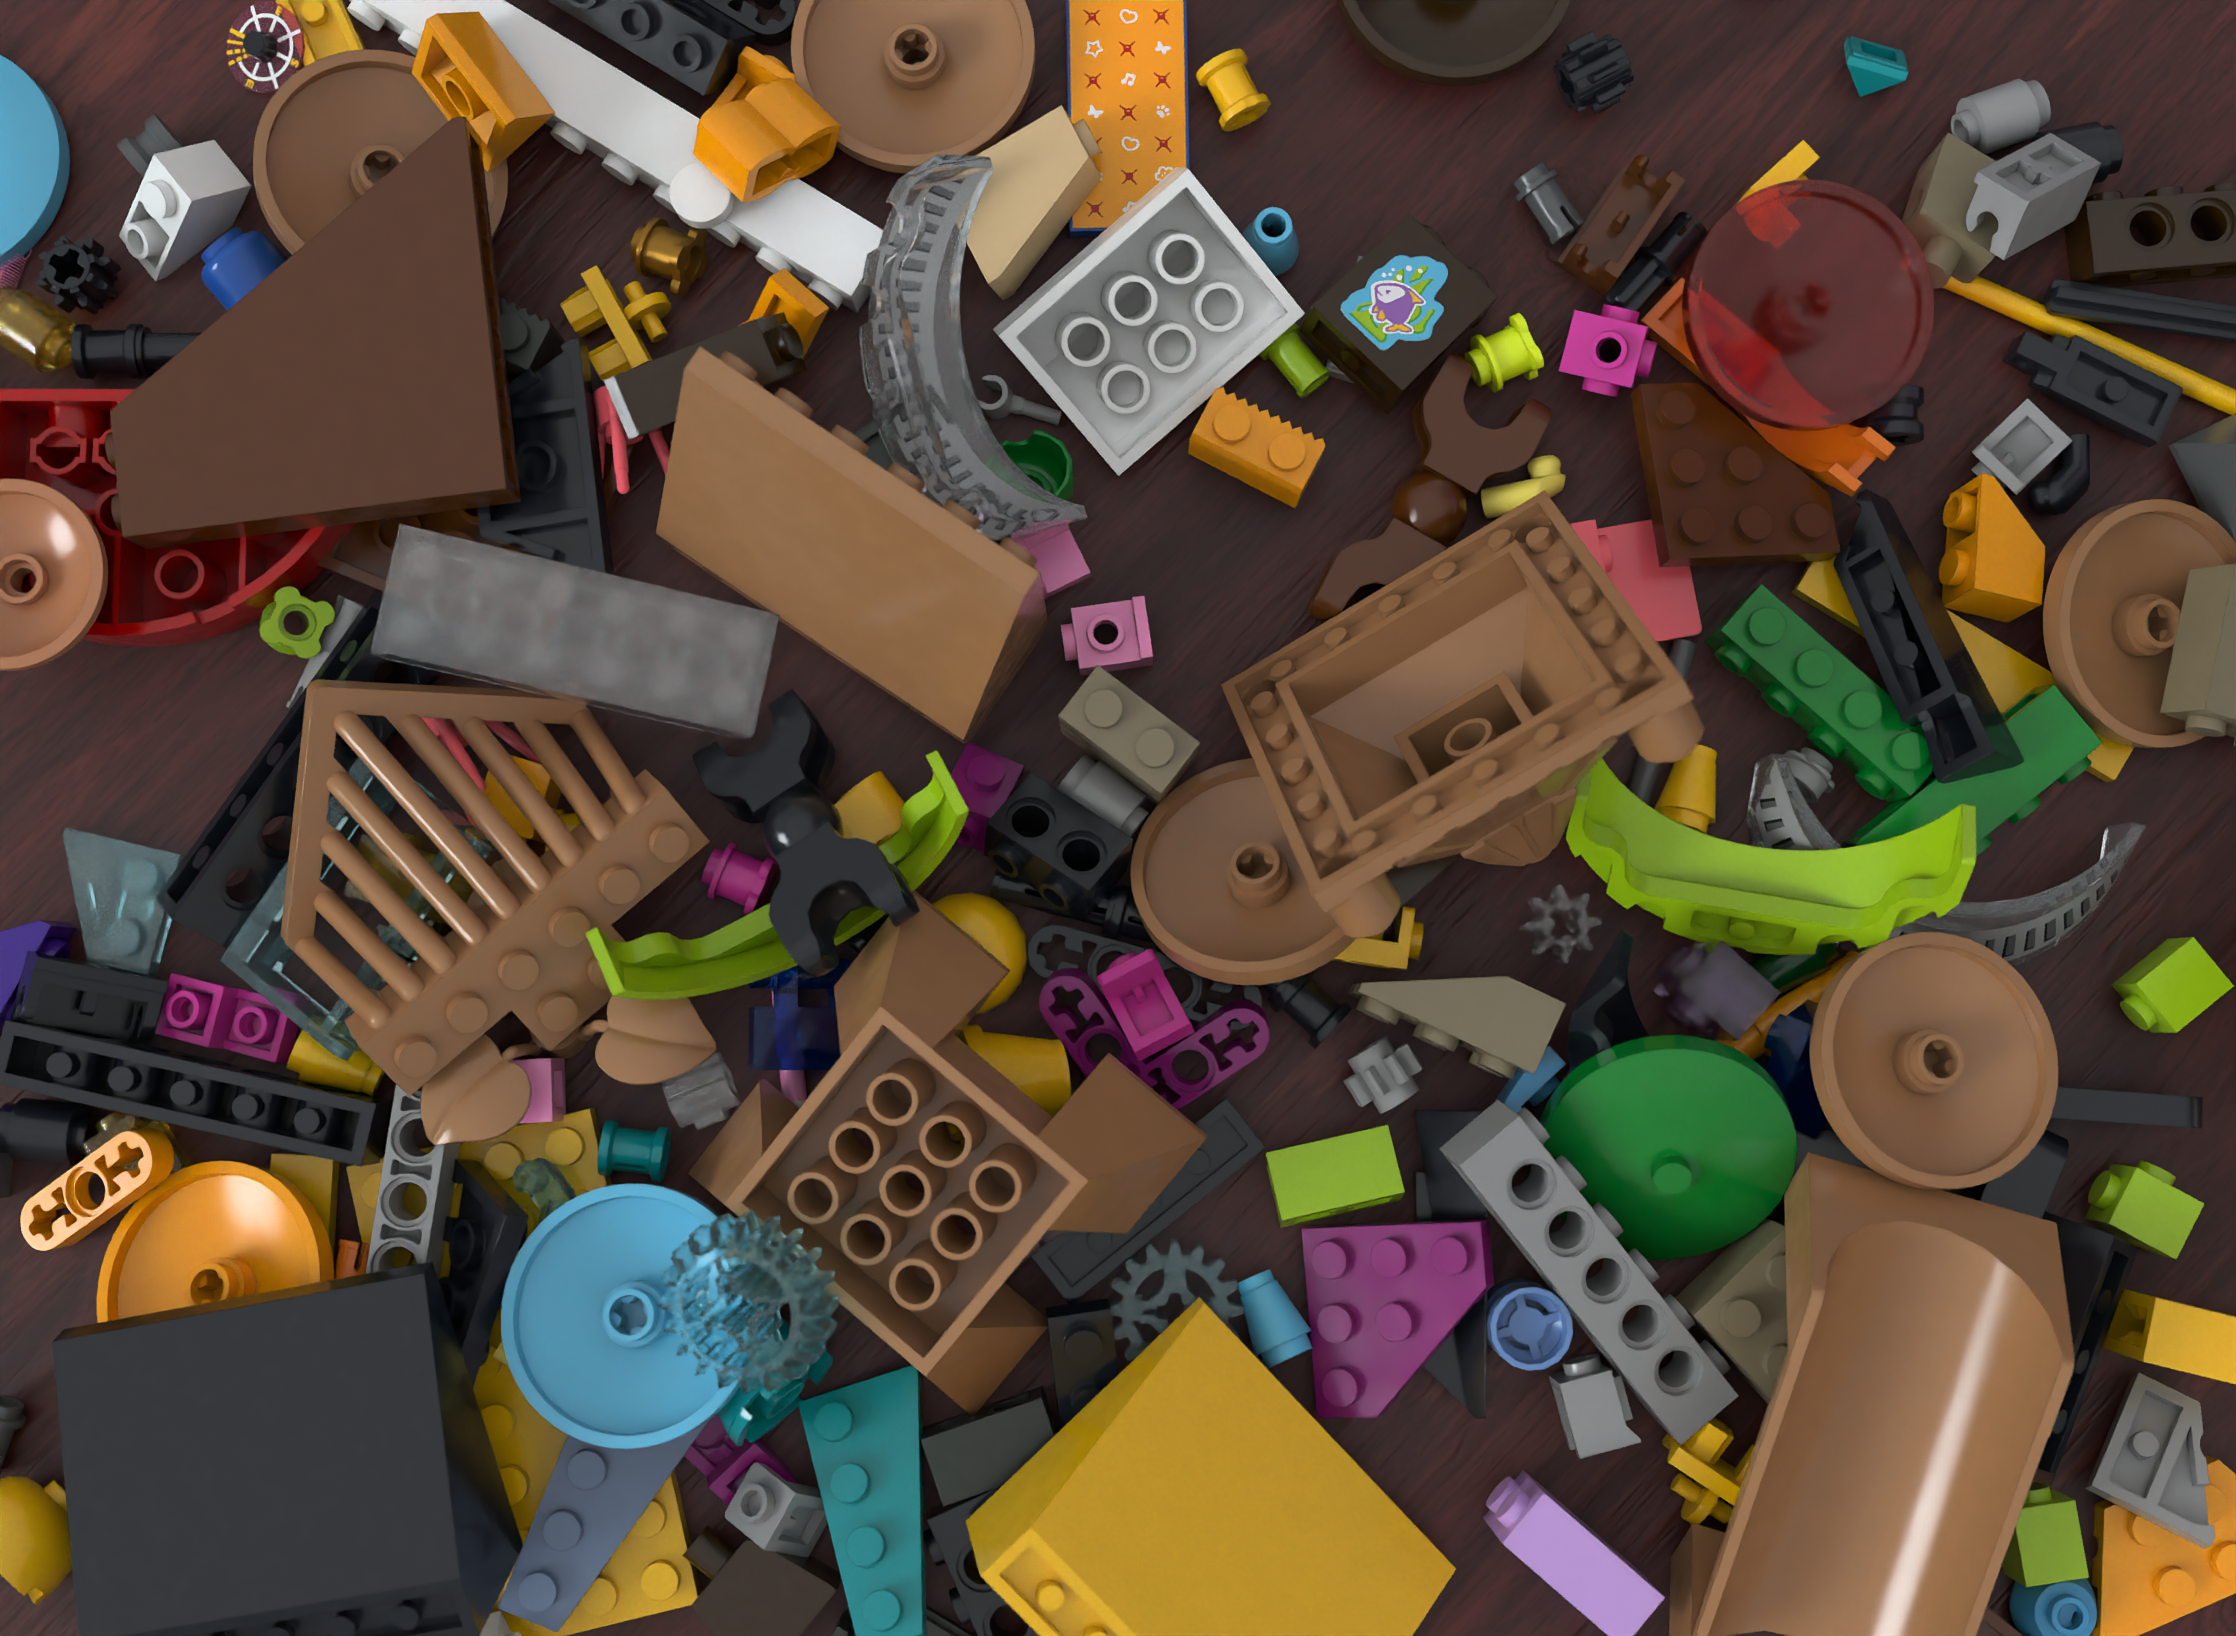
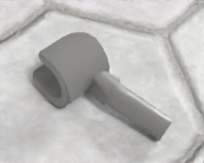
M997 375L982 377L981 381L986 387L1002 391V396L996 403L986 404L983 401L975 400V403L987 417L1001 419L1010 413L1022 414L1058 426L1062 411L1014 395L1007 383Z

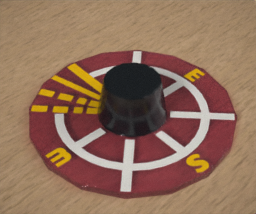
M267 1L250 5L237 16L229 29L226 43L228 66L235 79L248 90L263 94L277 91L282 84L298 72L302 65L305 51L303 30L296 16L283 5Z

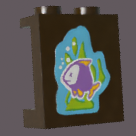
M1409 213L1312 305L1299 332L1388 414L1405 397L1413 383L1470 327L1475 328L1483 320L1498 298V295L1489 288L1487 280L1479 271L1466 266L1445 247L1443 239L1433 228L1422 225Z

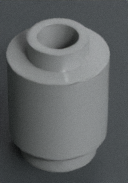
M2014 79L1967 96L1958 102L1956 114L1952 116V134L1985 155L2033 138L2040 128L2048 125L2051 117L2049 98L2045 89L2038 81L2030 80L2025 82L2021 79Z
M1086 754L1073 766L1057 788L1130 837H1132L1149 815V812L1141 807L1147 797L1145 793L1101 759L1096 763Z

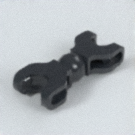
M790 689L768 705L771 711L773 729L768 741L757 752L745 757L728 756L721 749L718 741L713 740L695 752L692 757L708 792L713 797L722 800L724 806L734 818L751 824L763 823L762 829L765 845L781 870L780 882L770 902L769 917L771 923L792 959L814 980H817L836 968L840 962L836 952L834 936L839 923L851 911L864 906L878 907L887 914L892 924L898 927L918 914L920 909L904 875L894 864L888 862L886 856L876 844L859 838H843L844 831L841 816L833 803L827 799L824 791L826 780L834 765L836 753L834 745L812 710L793 689Z

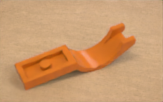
M1681 277L1642 318L1640 325L1650 328L1648 337L1651 340L1658 342L1661 348L1730 402L1744 423L1805 474L1852 497L1862 486V482L1857 478L1876 458L1886 461L1893 454L1896 447L1871 427L1858 428L1844 424L1825 413L1810 401L1791 381L1780 363L1777 352Z

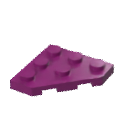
M1488 1219L1320 1225L1301 1229L1309 1325L1312 1330L1310 1337L1313 1347L1312 1361L1317 1418H1377L1387 1412L1413 1376L1420 1369L1424 1368L1455 1331V1326L1494 1284Z

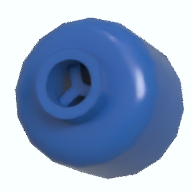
M236 227L223 234L203 252L201 259L206 264L201 272V278L205 287L228 311L283 264L287 258L262 231L255 230L244 233L239 227Z

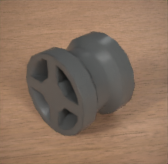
M155 113L144 121V130L137 136H125L116 143L122 154L143 178L154 154L185 147Z

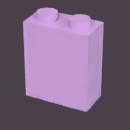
M1524 1470L1515 1480L1510 1476L1503 1479L1488 1497L1486 1506L1490 1510L1483 1519L1501 1543L1608 1636H1634L1665 1598L1635 1566Z

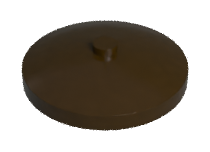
M1571 0L1337 1L1341 13L1356 39L1379 62L1391 70L1419 82L1456 87L1482 84L1499 79L1529 62L1546 46L1555 34Z

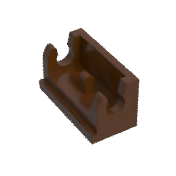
M1637 155L1629 167L1625 164L1622 166L1586 218L1585 223L1579 228L1555 263V265L1604 298L1686 181V179L1674 171L1665 173L1662 179L1652 175L1646 169L1649 158L1645 155Z

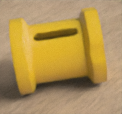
M1241 48L1232 49L1215 56L1206 62L1196 73L1199 85L1208 87L1222 115L1219 119V124L1222 130L1226 132L1234 131L1252 123L1266 113L1271 105L1267 95L1258 93L1245 67L1248 58Z

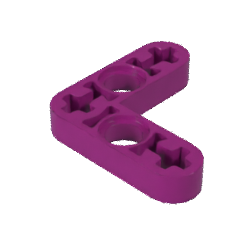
M1062 968L1054 971L1045 980L1039 995V1009L1043 1018L1058 1039L1061 1040L1086 1077L1099 1065V1062L1094 1061L1089 1056L1086 1043L1096 1034L1107 1033L1114 1036L1121 1045L1122 1053L1117 1060L1148 1086L1152 1087L1157 1084L1159 1074L1154 1069L1157 1067L1161 1068L1166 1084L1155 1092L1177 1110L1257 1059L1266 1050L1270 1040V1021L1266 1012L1256 1003L1248 1000H1236L1226 1004L1194 1025L1195 1033L1139 1061L1107 999L1085 972L1076 968ZM1060 985L1068 992L1076 988L1082 992L1077 1005L1087 1021L1094 1012L1101 1016L1088 1022L1078 1035L1072 1032V1029L1077 1028L1080 1020L1074 1010L1068 1005L1057 1008L1054 1005L1059 993L1057 987ZM1237 1018L1243 1025L1253 1021L1256 1024L1253 1028V1042L1247 1044L1241 1037L1229 1042L1223 1049V1056L1228 1060L1220 1062L1215 1046L1204 1036L1211 1033L1216 1045L1230 1035V1020ZM1184 1050H1196L1206 1057L1209 1068L1202 1077L1195 1080H1187L1176 1073L1173 1067L1174 1057ZM1167 1085H1168L1174 1092H1176V1094H1174V1095H1172V1096L1169 1095V1091H1168Z

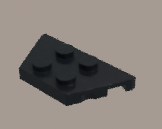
M574 338L561 345L563 352L536 372L529 368L511 381L508 386L521 502L477 507L480 536L606 579L614 577L588 345L580 338Z

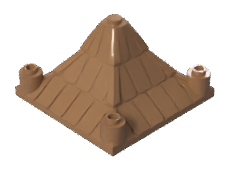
M1545 490L1221 684L1312 896L1324 913H1330L1344 934L1353 938L1370 937L1382 933L1391 925L1398 914L1401 905L1400 895L1385 874L1387 870L1396 865L1398 868L1456 854H1461L1466 859L1495 865L1525 866L1529 863L1539 862L1558 846L1575 804L1577 795L1575 786L1617 742L1616 737L1627 731L1641 757L1649 762L1663 763L1676 762L1688 756L1701 740L1704 731L1702 720L1691 701L1694 698L1683 677Z

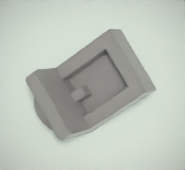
M2027 398L1972 451L1980 461L1971 470L1977 476L1982 473L1994 476L2003 490L2009 487L2017 495L2072 440Z

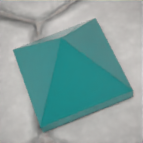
M1853 36L1846 38L1844 43L1846 63L1860 97L1906 80L1909 71L1903 51Z

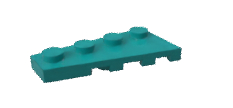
M912 1365L798 1402L856 1636H927L925 1549H923L922 1513H925L921 1449H923L921 1442L923 1421L921 1420L920 1408L922 1373Z

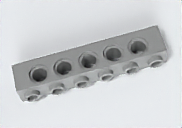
M1496 1100L1439 1148L1440 1151L1552 1292L1565 1303L1571 1316L1613 1369L1622 1376V1380L1652 1418L1682 1445L1739 1396L1723 1376L1731 1369L1730 1366L1706 1339L1698 1344L1688 1330L1695 1322L1685 1308L1671 1294L1663 1299L1652 1284L1660 1277L1650 1263L1635 1248L1627 1253L1616 1238L1624 1231L1615 1218L1599 1202L1591 1207L1579 1191L1587 1183L1575 1167L1564 1156L1561 1155L1554 1160L1542 1144L1550 1136L1540 1122L1526 1108L1516 1113L1501 1101ZM1531 1164L1530 1174L1526 1181L1519 1186L1512 1187L1511 1182L1515 1172L1523 1165ZM1567 1211V1219L1564 1225L1558 1231L1549 1233V1226L1552 1220L1558 1214ZM1603 1258V1265L1600 1271L1594 1277L1586 1279V1273L1591 1264ZM1639 1305L1636 1316L1630 1322L1622 1324L1627 1311ZM1674 1351L1671 1361L1665 1367L1659 1369V1364L1664 1356Z

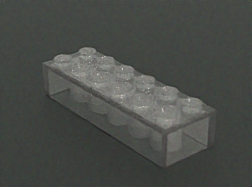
M399 524L372 641L371 653L373 657L746 740L754 736L780 615Z

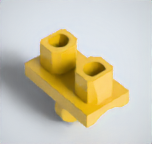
M597 265L581 273L586 286L573 293L560 306L580 338L608 323L613 332L614 339L588 353L589 359L600 379L604 382V380L652 361L653 359L637 330L644 328L653 343L664 339L668 335L660 320L672 308L667 295L663 292H654L646 295L640 282L633 281L623 288L630 302L624 308L612 284L608 279L604 278Z
M1715 1417L1682 1445L1668 1433L1662 1440V1444L1670 1449L1667 1457L1668 1463L1697 1481L1695 1483L1683 1474L1678 1473L1670 1486V1489L1685 1498L1681 1517L1690 1524L1699 1525L1708 1515H1711L1723 1524L1729 1521L1733 1507L1720 1500L1719 1497L1734 1506L1754 1448V1444H1752L1736 1468L1722 1460L1720 1456L1733 1440L1734 1435L1730 1428Z

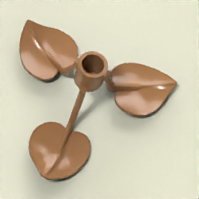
M505 859L496 861L491 866L506 885L518 876ZM475 890L467 901V905L473 912L486 903ZM612 996L607 1006L608 1021L598 1019L588 1025L584 1022L551 1051L531 1031L532 1040L529 1043L510 1046L502 1053H500L499 1048L491 1038L484 1034L481 1035L423 1085L421 1115L424 1129L429 1141L436 1146L463 1142H483L508 1133L525 1117L530 1107L532 1094L528 1074L519 1065L511 1061L516 1057L526 1055L536 1057L542 1051H545L553 1058H572L579 1054L587 1041H591L594 1034L598 1032H604L597 1043L595 1051L598 1066L611 1078L629 1085L656 1084L682 1076L708 1060L716 1052L717 1044L687 997L639 1000Z

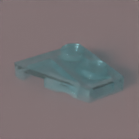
M65 827L63 840L87 961L144 975H157L172 919L157 901L156 897L182 862L185 855Z

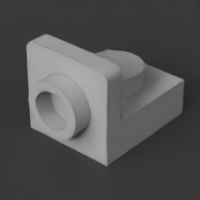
M757 1462L751 1465L725 1511V1518L763 1550L809 1557L828 1523L819 1488L788 1482L767 1465Z

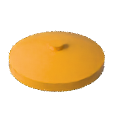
M209 1161L182 1168L170 1174L163 1182L140 1197L124 1216L108 1245L98 1280L97 1321L98 1323L334 1280L332 1249L323 1221L307 1196L294 1183L272 1170L233 1161Z

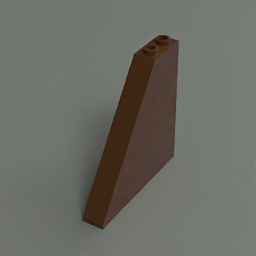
M457 117L449 120L110 411L112 432L106 435L105 448L111 467L116 470L118 494L112 497L111 510L117 529L122 532L123 538L146 549L521 502L481 138L466 117Z

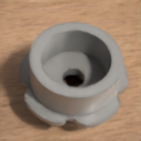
M1804 747L1799 752L1788 750L1781 756L1782 765L1779 767V772L1786 791L1794 797L1807 803H1816L1823 792L1831 793L1834 790L1835 784L1831 780L1830 775L1833 767L1817 751Z

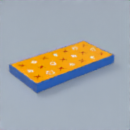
M1066 0L1068 116L1073 124L1082 119L1085 120L1102 151L1092 157L1102 177L1069 220L1070 238H1097L1176 167L1189 169L1186 0Z

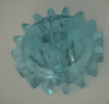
M1171 1239L1168 1254L1159 1255L1158 1250L1150 1243L1146 1245L1148 1261L1142 1265L1131 1257L1124 1261L1131 1276L1128 1280L1122 1278L1112 1279L1111 1287L1122 1295L1121 1301L1110 1302L1113 1316H1120L1122 1318V1322L1113 1327L1114 1338L1123 1339L1128 1337L1131 1341L1124 1352V1357L1128 1361L1136 1358L1151 1344L1140 1334L1134 1321L1150 1323L1161 1334L1171 1323H1168L1166 1313L1156 1311L1157 1306L1167 1305L1169 1294L1173 1293L1180 1294L1182 1302L1186 1306H1190L1201 1297L1220 1319L1239 1336L1238 1331L1227 1323L1228 1317H1236L1243 1314L1242 1304L1227 1301V1295L1232 1294L1239 1286L1235 1278L1219 1280L1218 1275L1225 1266V1262L1220 1257L1206 1265L1202 1262L1204 1255L1203 1245L1197 1243L1189 1255L1181 1254L1178 1239ZM1163 1269V1281L1150 1294L1134 1296L1144 1279L1152 1273ZM1186 1269L1202 1276L1212 1288L1215 1296L1197 1294L1186 1283Z

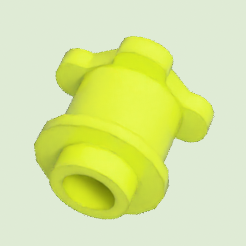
M1520 313L1510 316V324L1497 333L1485 338L1480 334L1471 337V351L1465 353V359L1472 365L1473 373L1471 377L1478 386L1486 384L1495 393L1503 389V382L1523 374L1527 380L1538 377V369L1544 367L1542 353L1535 344L1528 330L1527 323Z

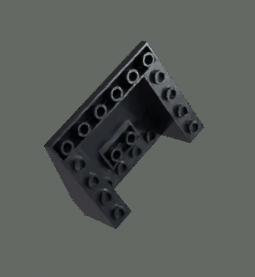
M433 1262L64 1329L52 1341L78 1636H480L521 1552L523 1543Z

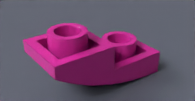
M171 973L155 1034L208 1048L226 1049L275 1063L287 1064L294 1047L305 1003L205 979Z

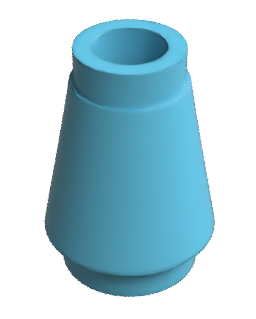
M1269 207L1264 209L1242 233V236L1274 276L1289 270L1298 257V237L1290 216L1281 208ZM1268 234H1273V235H1276L1277 237H1269V236H1267V235H1268Z
M1270 1269L1236 1284L1241 1294L1240 1299L1254 1354L1262 1356L1267 1368L1278 1365L1313 1348L1307 1336V1333L1312 1330L1279 1282L1274 1279Z

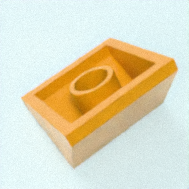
M479 11L437 13L426 19L411 73L448 121L452 118L466 117L481 138L484 168L487 172H490L498 167L555 114V111Z

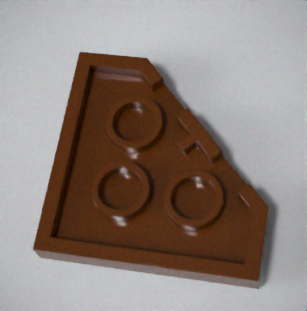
M1697 382L1639 384L1630 393L1659 567L1829 561L1840 553L1830 494Z

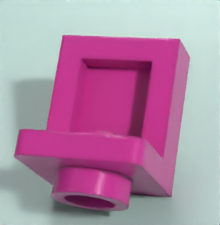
M1152 949L1145 950L1140 954L1129 953L1114 960L1108 966L1107 971L1096 977L1139 1061L1195 1033Z

